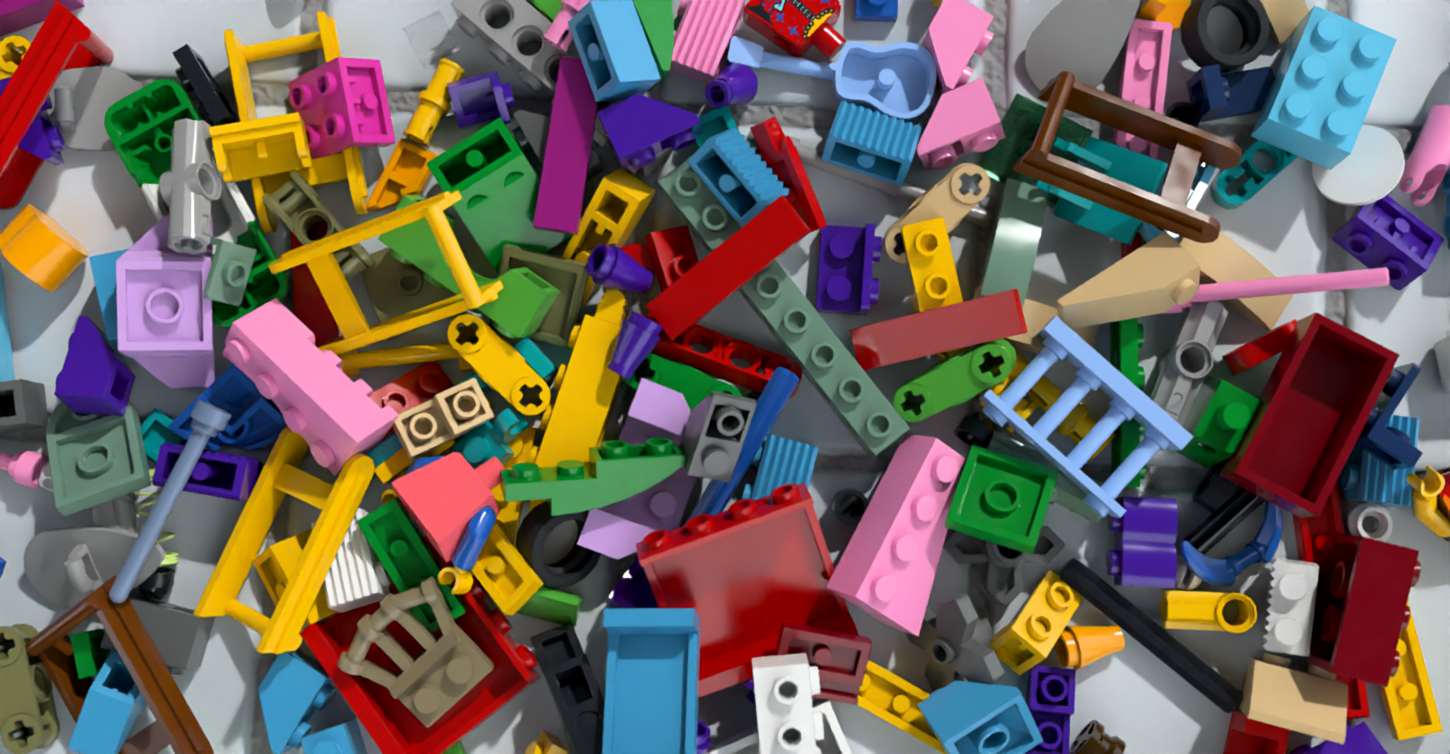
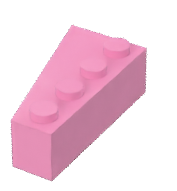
M277 298L232 323L225 339L227 351L231 358L237 364L244 365L254 377L258 391L265 398L272 399L281 410L286 425L294 433H300L311 447V453L317 463L322 467L328 468L335 477L339 475L344 463L357 453L365 455L380 444L398 418L399 414L389 405L381 409L369 398L373 394V389L361 378L353 382L343 373L341 367L342 360L332 350L320 351L315 346L314 333Z
M905 433L826 588L884 625L919 637L948 528H945L946 518L967 459L938 438Z

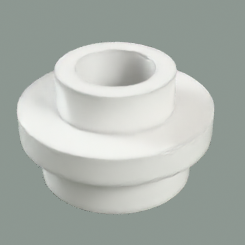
M1361 503L1349 512L1346 526L1349 535L1385 542L1391 535L1393 522L1389 512L1381 505ZM1365 517H1369L1373 521V528L1370 532H1366L1362 527V521Z

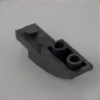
M572 622L530 637L531 645L561 720L562 729L572 754H602L605 701Z

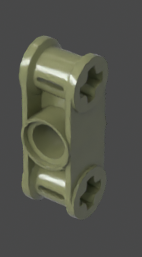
M295 169L290 173L291 179L271 195L265 193L261 197L273 214L292 231L303 245L314 242L310 232L314 224L319 221H326L328 224V232L325 237L346 230L322 203L320 196ZM360 243L333 252L347 283L366 267L373 268L377 265Z
M28 624L0 626L1 740L4 747L15 754H26L35 749L45 748L53 744L60 732V722L57 717L52 694V680L39 656H32L26 650L24 639L30 640L39 633L33 626ZM14 640L15 647L10 649L9 642ZM43 725H48L49 728L43 730ZM32 726L34 729V735L30 736L28 733V727ZM18 732L19 737L14 738L13 734Z

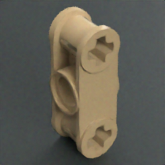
M962 163L954 167L937 184L926 190L885 232L884 247L890 258L898 263H908L905 249L901 248L897 252L894 250L897 245L894 237L896 234L901 233V228L905 225L942 217L945 220L947 232L950 233L963 220L965 215L988 194L990 177L987 172L978 165ZM963 173L969 176L978 175L974 182L977 186V190L974 193L968 190L960 193L958 190L963 184L959 179Z

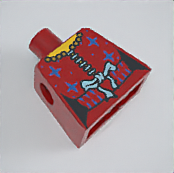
M750 0L743 7V22L791 56L801 57L814 45L830 60L839 53L847 42L832 27L840 16L841 5L838 0Z

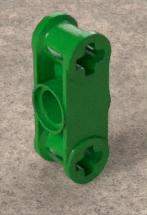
M649 353L638 367L642 368L645 363H650L649 368L655 376L653 379H645L682 393L690 411L712 391L742 397L738 389L732 385L714 379L693 367L669 361L652 353ZM633 373L631 379L626 377L624 379L630 388L636 392L640 383H637L638 378Z

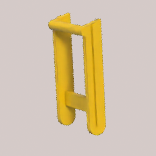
M325 11L317 12L320 30L318 32L247 46L242 45L232 29L224 31V42L239 122L257 119L247 63L323 48L326 63L337 57H342L336 23L333 17L328 18ZM350 147L343 150V153L311 159L313 169L298 171L312 187L348 180L356 213L358 216L368 214L369 210L366 208L369 195L359 147ZM290 173L250 179L257 217L266 234L277 231V220L261 197L265 193L271 195L291 179Z
M459 190L451 193L446 191L283 253L280 255L281 258L268 265L271 273L275 274L305 262L307 263L343 335L318 346L317 348L320 351L332 350L338 356L493 302L498 298L497 293L504 288L501 281L498 280L478 287L443 210L462 199ZM426 218L461 294L369 326L333 252Z
M288 426L279 434L193 613L197 617L229 616L263 635L256 649L260 653L283 654L287 651H295L301 645L302 637L299 635L300 630L375 470L373 460L361 453L355 454L344 463L334 485L298 469L309 444L300 433H294ZM286 493L322 511L270 619L239 602L236 598L253 564L252 560L256 558Z

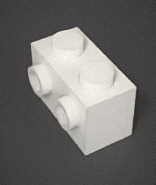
M806 653L752 658L760 754H817L816 740H824L822 712H813L812 695L820 694L818 667H809Z

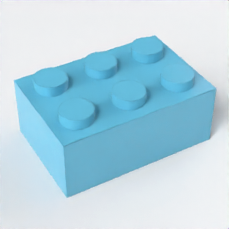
M1314 6L1294 30L1251 137L1329 170L1333 169L1352 152L1397 39Z

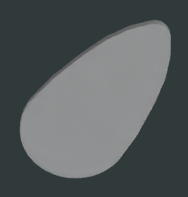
M1062 0L1037 26L1027 42L1025 66L1033 84L1042 91L1052 78H1055L1060 72L1066 71L1075 76V81L1096 88L1103 81L1117 59L1132 27L1140 0Z
M95 66L64 70L49 93L52 109H48L47 112L52 126L57 125L59 127L66 148L104 152L116 150L104 125L105 114L115 102L139 90L140 87L127 74L111 67Z
M64 527L45 530L36 535L25 549L24 568L27 578L33 588L44 599L58 607L71 609L114 575L117 578L139 534L100 527ZM155 543L132 589L142 584L151 576L164 560L165 552L159 543Z

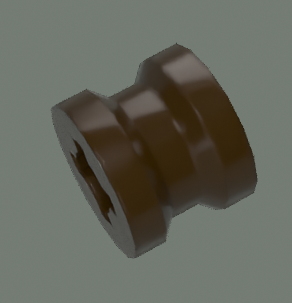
M1093 720L1075 738L1069 754H1123L1126 743L1117 736L1110 737L1105 733L1104 726L1097 720Z

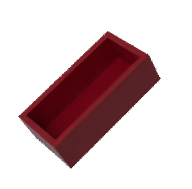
M1317 312L1298 320L1259 397V400H1261L1259 409L1237 450L1228 458L1219 476L1300 518L1319 517L1399 354Z

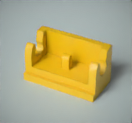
M299 112L209 127L219 173L222 172L223 180L226 184L290 173L294 169L297 171L313 169L305 124Z

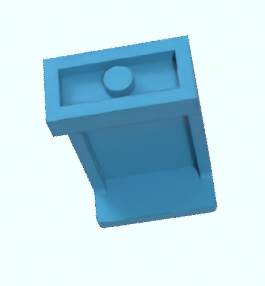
M695 608L604 609L603 627L608 632L602 754H697L701 618Z

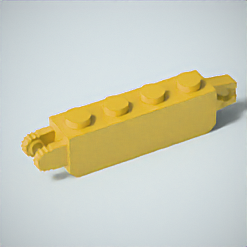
M613 288L612 290L607 289V292L601 297L602 301H599L595 316L592 317L585 314L582 324L575 323L568 342V347L573 349L569 364H561L554 383V388L559 389L555 405L547 406L541 420L540 429L545 431L541 446H533L527 463L537 464L540 468L556 467L558 462L564 460H578L583 462L584 465H588L589 447H601L624 376L607 368L613 354L622 318H626L627 314L625 312L628 311L627 306H629L627 299H625L626 296L623 295L622 291L619 292L618 289L614 290ZM545 499L531 500L529 512L535 506L543 503Z

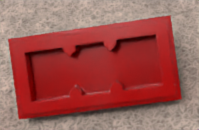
M688 225L651 232L645 236L662 292L699 263Z

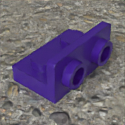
M1386 195L1376 202L1358 206L1350 220L1335 232L1332 240L1369 269L1386 267L1389 271V284L1396 290H1402L1428 270L1444 238Z
M866 224L864 228L826 225L820 230L815 304L817 312L866 315L870 309V304L877 305L879 279L872 278L873 262H880L882 236H874L875 224Z

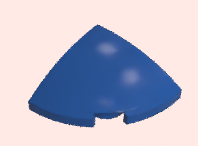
M234 364L225 370L167 426L177 435L188 441L194 429L190 426L194 419L190 415L197 401L202 400L232 415L225 430H219L216 437L211 436L205 446L208 449L219 450L222 446H244V450L255 449L277 440L281 431L287 427L280 409L272 399L265 398L258 391L255 383Z

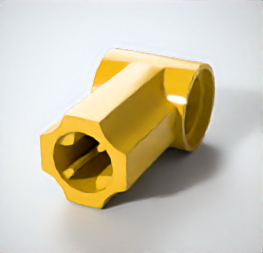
M1162 590L1160 599V618L1162 628L1242 633L1252 628L1257 618V610L1253 601L1244 594L1230 591ZM1234 600L1239 606V616L1234 622L1227 623L1222 615L1223 606L1228 601Z

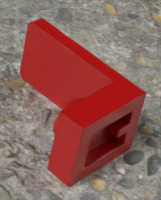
M437 361L425 362L376 390L369 398L381 409L389 405L400 414L433 399L436 394L454 387V384ZM392 426L382 441L395 432Z

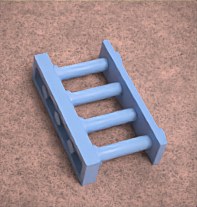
M1055 316L1037 333L1044 339L1041 343L1043 349L1000 397L990 389L979 397L986 404L982 411L1000 427L1007 423L1087 495L1083 501L1102 518L1107 513L1111 517L1121 518L1126 510L1114 500L1158 450L1164 451L1166 448L1170 451L1182 450L1193 436L1062 320ZM1066 358L1078 369L1075 373L1077 378L1032 427L1013 408L1056 360L1062 361ZM1100 388L1112 399L1109 402L1111 408L1067 457L1064 456L1046 440L1047 437L1090 390L1096 391ZM1134 418L1146 429L1142 433L1145 438L1104 484L1099 487L1080 468L1124 420L1130 421Z

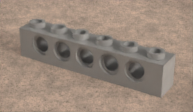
M453 0L451 5L458 16L455 23L472 39H475L477 35L482 37L490 44L486 49L497 61L504 66L511 62L521 71L518 77L531 90L538 93L542 89L553 98L550 102L553 107L557 82L553 81V76L559 70L561 57L581 59L575 42L572 40L567 52L564 53L552 46L551 41L550 43L545 41L542 36L547 32L552 22L526 0ZM500 15L510 17L505 27L500 29L490 27L495 17ZM538 42L542 44L541 50L533 56H526L521 53L527 43ZM623 100L606 101L605 105L598 112ZM597 115L593 143L599 147L606 143L613 149ZM672 148L656 154L657 159L643 168L633 169L630 166L625 170L632 175L638 171L647 178ZM615 155V156H614V159H615L616 162L620 165L619 160H618L617 156Z

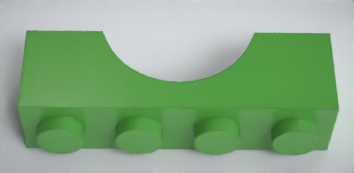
M404 195L396 210L427 198L423 195ZM443 210L454 234L456 218ZM426 218L380 235L378 240L390 247L389 254L396 260L407 265H412L413 263L425 272L423 277L432 285L444 290L448 288L457 295L461 294ZM526 267L510 269L496 279L483 277L471 270L478 287L500 280L504 288L497 293L498 298L495 301L470 309L469 311L487 315L495 321L493 326L503 335L513 339L516 337L523 338L536 332L561 291Z

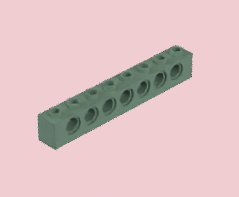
M686 159L658 181L660 193L685 225H688L689 230L708 254H710L741 229V227L687 163L688 159ZM776 260L738 289V292L792 360L800 366L803 374L870 458L878 455L910 429Z

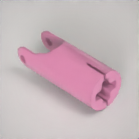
M1448 105L1432 106L1408 158L1404 174L1399 183V187L1403 192H1413L1411 200L1416 206H1424L1432 200L1437 187L1441 184L1450 166V106ZM1409 180H1413L1411 185H1406ZM1421 195H1426L1424 199H1419Z

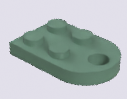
M130 400L128 401L124 416L91 414L81 417L82 413H75L63 402L57 406L50 416L46 427V441L56 509L64 517L152 486L139 415Z

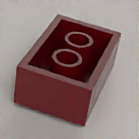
M1333 532L1314 613L1310 656H1304V661L1333 674L1388 687L1390 677L1395 676L1399 667L1400 654L1396 649L1400 632L1406 630L1410 620V608L1407 605L1410 588L1417 584L1420 576L1421 565L1417 560L1419 550L1366 537Z

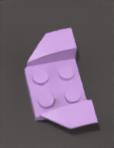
M167 214L116 260L118 351L128 357H132L170 388L209 387L215 381L213 305L211 299L203 296V291L212 264L213 244L207 245L206 252L195 255L175 252L168 247L169 215ZM212 215L210 221V237H213Z
M642 378L627 414L628 417L619 440L627 442L628 445L646 444V440L651 438H667L672 440V443L676 442L680 446L691 413L683 394ZM682 466L668 478L625 500L590 510L577 545L617 560L637 552L636 543L643 541L646 535L657 530L664 529L669 532L678 528L697 476L687 475L685 467Z

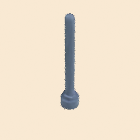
M197 401L190 417L194 418L190 425L194 429L109 591V598L112 602L122 603L127 599L211 436L216 437L219 430H225L232 416L230 413L205 401Z

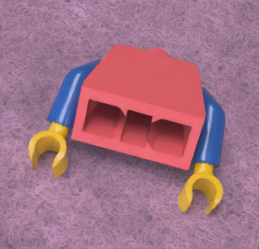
M453 452L447 456L418 458L410 465L402 477L391 483L394 490L388 489L381 495L383 504L398 496L408 514L447 563L452 560L454 566L446 567L438 574V581L441 585H450L454 578H456L451 594L462 595L471 589L473 577L469 570L473 569L499 514V509L491 490L500 484V470L506 469L495 456L476 469H473L459 452Z

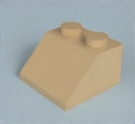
M1264 652L1262 659L1250 656L1242 688L1243 698L1238 706L1247 718L1344 745L1348 684L1336 679L1337 674L1330 673L1312 664H1309L1308 671L1290 667V658Z

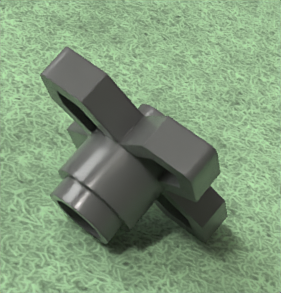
M1048 526L1041 528L1033 555L1008 548L1006 552L1001 554L998 551L997 544L958 531H953L944 541L943 549L959 564L986 561L984 589L1003 606H1008L1024 590L1022 563L1027 561L1049 564L1065 547V543Z
M966 593L948 598L938 604L937 614L929 607H926L919 637L905 633L909 642L930 653L924 674L933 692L946 687L955 680L965 681L966 679L969 682L993 684L1005 675L995 651L989 648V644L993 639L992 627L984 616L976 613Z

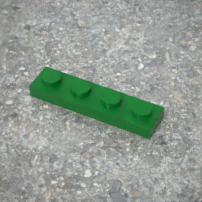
M1138 318L1110 322V364L1143 392L1145 372L1142 366H1138V349H1142L1144 344L1143 324L1138 323ZM1134 418L1130 421L1124 420L1114 431L1116 436L1111 441L1112 474L1140 444L1139 436H1143L1142 433L1145 431V428ZM1146 464L1125 488L1140 487V479H1144L1146 475Z

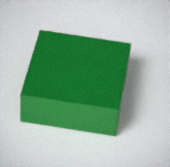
M105 628L70 635L79 679L98 675L108 658L110 650L100 647Z

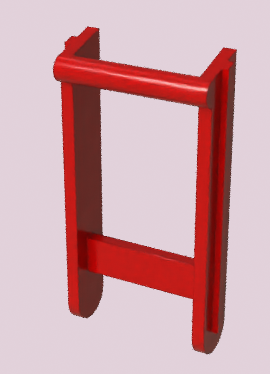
M56 0L0 96V209L2 210L15 208L21 202L45 161L20 148L19 145L62 71L100 66L101 63L109 64L114 59L113 51L58 0Z

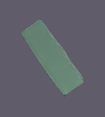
M1010 178L1006 179L997 202L993 230L987 243L978 298L1018 289L1023 308L1038 249L1048 192L1032 184Z

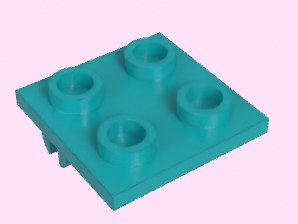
M1091 136L1088 137L1084 148L1069 141L1067 143L1056 137L1052 145L1080 160L1079 165L1153 194L1156 193L1168 167V164ZM1039 180L1034 185L1060 199L1053 214L1054 216L1131 246L1142 223L1141 220Z

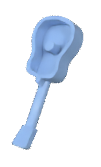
M733 36L731 37L727 57L729 65L741 63L758 71L762 67L833 81V96L837 103L840 104L841 101L846 100L848 104L862 105L867 109L870 108L872 112L879 111L881 115L886 113L889 118L895 116L896 119H903L907 122L911 121L912 124L923 116L931 102L936 87V64L933 56L924 47L910 42L871 46L864 42L852 41L843 47L837 63H825L763 50L764 46Z

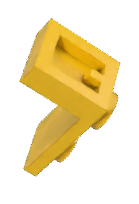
M939 217L903 226L901 234L915 294L909 295L912 312H923L963 302L944 218Z
M1048 571L1043 575L1015 620L993 635L989 648L994 650L997 657L1020 676L1048 656L1081 603L1082 596L1061 580L1055 572Z

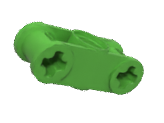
M998 339L981 343L965 352L956 353L927 369V371L909 379L897 390L893 401L894 409L903 420L915 423L942 410L953 408L972 399L982 391L1001 383L1008 377L1016 365L1017 354L1015 348L1005 339ZM990 353L993 357L1001 355L1004 359L999 369L995 364L987 366L985 363ZM911 394L914 396L922 394L925 401L922 404L919 402L912 404L908 397Z

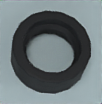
M1195 0L1186 10L1181 23V41L1188 57L1200 68L1219 64L1220 73L1229 72L1256 60L1265 49L1270 35L1269 17L1260 0ZM1216 6L1230 9L1238 17L1242 26L1243 41L1240 50L1234 54H1226L1219 51L1208 35L1207 17L1209 11Z
M544 501L535 506L523 519L516 535L515 548L544 584L557 588L572 586L586 578L597 565L601 553L577 545L589 514L588 510L551 516L547 503ZM568 520H575L578 532L572 550L560 561L545 565L542 561V547L547 536L559 524Z

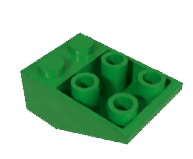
M501 118L496 119L426 163L444 192L449 191L451 193L459 190L462 199L454 203L453 207L497 274L499 272L503 247L506 244L548 253L572 238V234L538 230L533 227L540 179Z

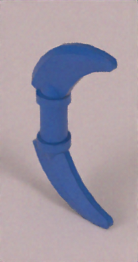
M1266 500L1263 521L1254 540L1247 543L1244 549L1223 559L1208 557L1197 551L1188 541H1181L1180 547L1186 564L1199 579L1208 584L1221 587L1232 586L1236 583V577L1242 573V570L1254 563H1269L1274 557L1282 535V510L1279 506Z

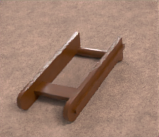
M1060 72L1048 82L1047 86L1038 96V99L1046 101L1048 104L1034 143L1028 151L1014 162L1011 170L1195 242L1210 243L1218 238L1221 230L1220 223L1212 216L1186 207V203L1199 161L1220 169L1234 168L1240 163L1242 150L1236 143L1075 81V76L1070 72ZM1064 110L1072 111L1172 150L1173 152L1159 196L1050 154L1049 151Z
M115 575L26 643L27 652L32 656H39L77 724L93 680L91 676L79 679L72 642L67 634L96 613L156 719L155 722L126 740L118 754H157L169 745L175 754H214L210 742L128 597L122 603H114L110 600L109 591L116 579Z

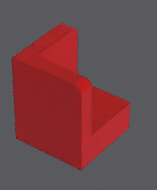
M1233 710L1223 754H1285L1290 730L1249 719L1243 712Z

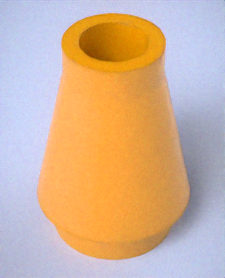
M1118 625L1066 626L1054 645L1061 665L1065 668L1072 666L1078 670L1114 652L1124 650L1125 641Z

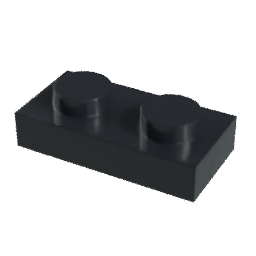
M188 44L172 52L180 65L175 70L178 78L189 92L195 90L201 100V103L196 105L204 121L212 127L239 122L237 115L203 58Z

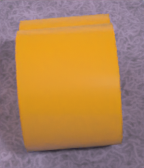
M29 203L0 233V250L4 257L25 276L50 292H56L89 256L84 247L43 211Z

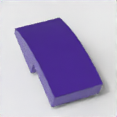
M1039 665L1029 669L1025 702L1043 742L1024 754H1069L1070 716L1075 711V669Z

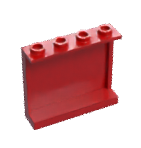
M805 483L781 485L775 488L771 495L757 500L743 499L737 501L727 511L713 516L709 514L695 516L687 521L683 527L669 532L664 529L654 531L646 535L643 541L636 543L640 565L644 567L658 607L695 608L701 618L698 698L752 679V658L774 656L782 622L859 636L845 599L826 588L835 569L813 507V499Z
M425 536L424 539L426 543L428 544L429 548L438 560L442 569L446 567H453L454 564L452 563V560L446 563L442 556L432 545V543ZM471 573L473 577L471 589L465 594H459L467 607V611L454 619V622L495 665L490 673L429 728L398 698L394 699L387 687L361 675L346 673L337 666L341 653L348 651L358 630L357 622L366 614L372 616L381 607L380 601L343 613L338 612L324 624L313 623L300 633L383 754H444L541 678L534 669L538 665L535 656L525 644L521 643L517 646L508 633L512 629V625L498 608L490 609L482 598L487 594V591L473 573ZM456 578L452 582L453 586H455ZM394 583L390 585L389 590L391 594L396 595L400 593ZM393 620L385 627L415 659L425 650L398 621ZM440 628L432 632L437 638L442 635ZM375 642L371 643L365 656L366 659L394 672L400 673L402 671Z

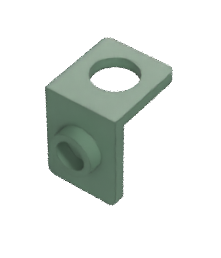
M210 237V243L217 245L203 296L211 300L239 306L243 299L257 250Z

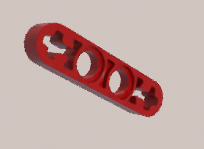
M652 313L646 316V318L659 324ZM697 324L678 337L682 339L681 344L677 343L678 338L671 340L662 328V336L658 335L662 339L650 352L760 394L778 367L786 368L799 378V382L789 398L796 394L802 379L800 366L790 358ZM693 343L703 344L710 349V352L705 354L697 353L689 345ZM730 359H744L751 367L745 369L738 368L731 363ZM759 368L764 369L763 374L758 372Z

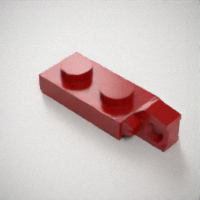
M776 117L752 126L750 129L758 146L755 149V154L761 155V161H766V168H772V174L778 175V181H783V188H789V194L786 196L787 200L810 228L811 232L827 225L797 149L793 145L789 136L785 137Z

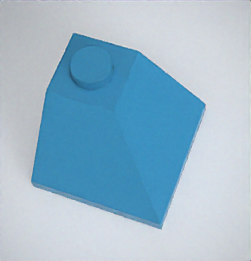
M955 680L946 687L934 691L927 699L917 704L946 754H1024L1043 742L1027 704L1017 687Z

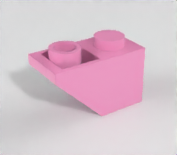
M944 0L923 40L925 49L933 56L936 64V86L940 97L946 92L967 84L974 71L967 66L974 53L982 57L994 33L987 30L994 16L965 0Z
M983 77L941 95L916 147L925 171L931 168H946L955 163L958 157L972 151H987L993 148L999 140L1005 138L1000 118Z

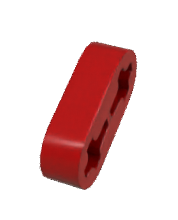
M1293 319L1222 356L1232 376L1246 371L1282 352L1298 321Z

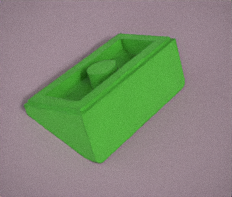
M542 585L516 613L559 625L572 622L573 627H575L584 598L580 594ZM492 599L493 606L500 609L496 602Z

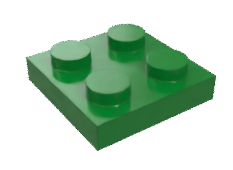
M972 444L946 518L945 528L1033 555L1059 470Z

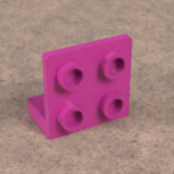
M337 57L289 82L290 104L293 107L294 113L299 112L304 121L311 159L331 156L350 147H388L396 143L380 60Z

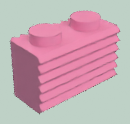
M681 0L677 15L681 16L682 20L677 31H674V49L670 70L706 84L711 83L722 69L729 51L731 37L735 36L743 17L745 0Z

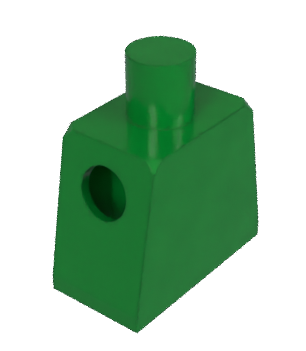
M1207 376L1193 400L1183 428L1193 438L1182 450L1176 452L1204 468H1209L1230 458L1237 450L1259 409L1261 400L1223 379ZM1198 443H1203V444L1208 445L1207 449L1204 448V447H1202V446L1199 445Z

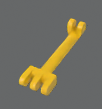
M479 327L458 328L461 332L458 341L462 345L470 342L471 337H477L475 333ZM450 343L358 351L356 349L339 355V358L342 360L341 367L343 373L347 377L361 376L360 369L452 359H459L460 372L474 371L470 367L471 365Z

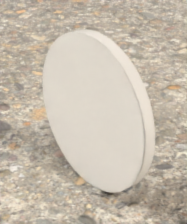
M1362 125L1351 154L1333 169L1329 170L1312 163L1314 182L1327 199L1340 205L1362 206L1376 202L1389 194L1399 183L1405 165L1403 150L1398 140L1386 130L1375 126Z

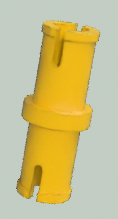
M441 58L439 60V65L426 90L420 91L417 97L419 104L403 132L410 140L423 146H429L430 139L442 115H447L451 109V104L449 103L451 97L447 83L459 81L465 73L461 66L448 59Z

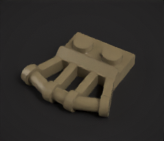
M434 576L421 580L420 586L396 595L389 593L380 601L381 607L372 616L366 614L357 622L358 630L348 651L341 653L337 662V666L342 671L351 675H361L387 687L394 699L398 698L427 728L490 673L495 665L454 622L441 588ZM428 602L437 619L442 635L437 638L415 616L410 608ZM393 620L398 621L425 649L416 659L385 628ZM372 642H375L402 669L400 673L365 658Z

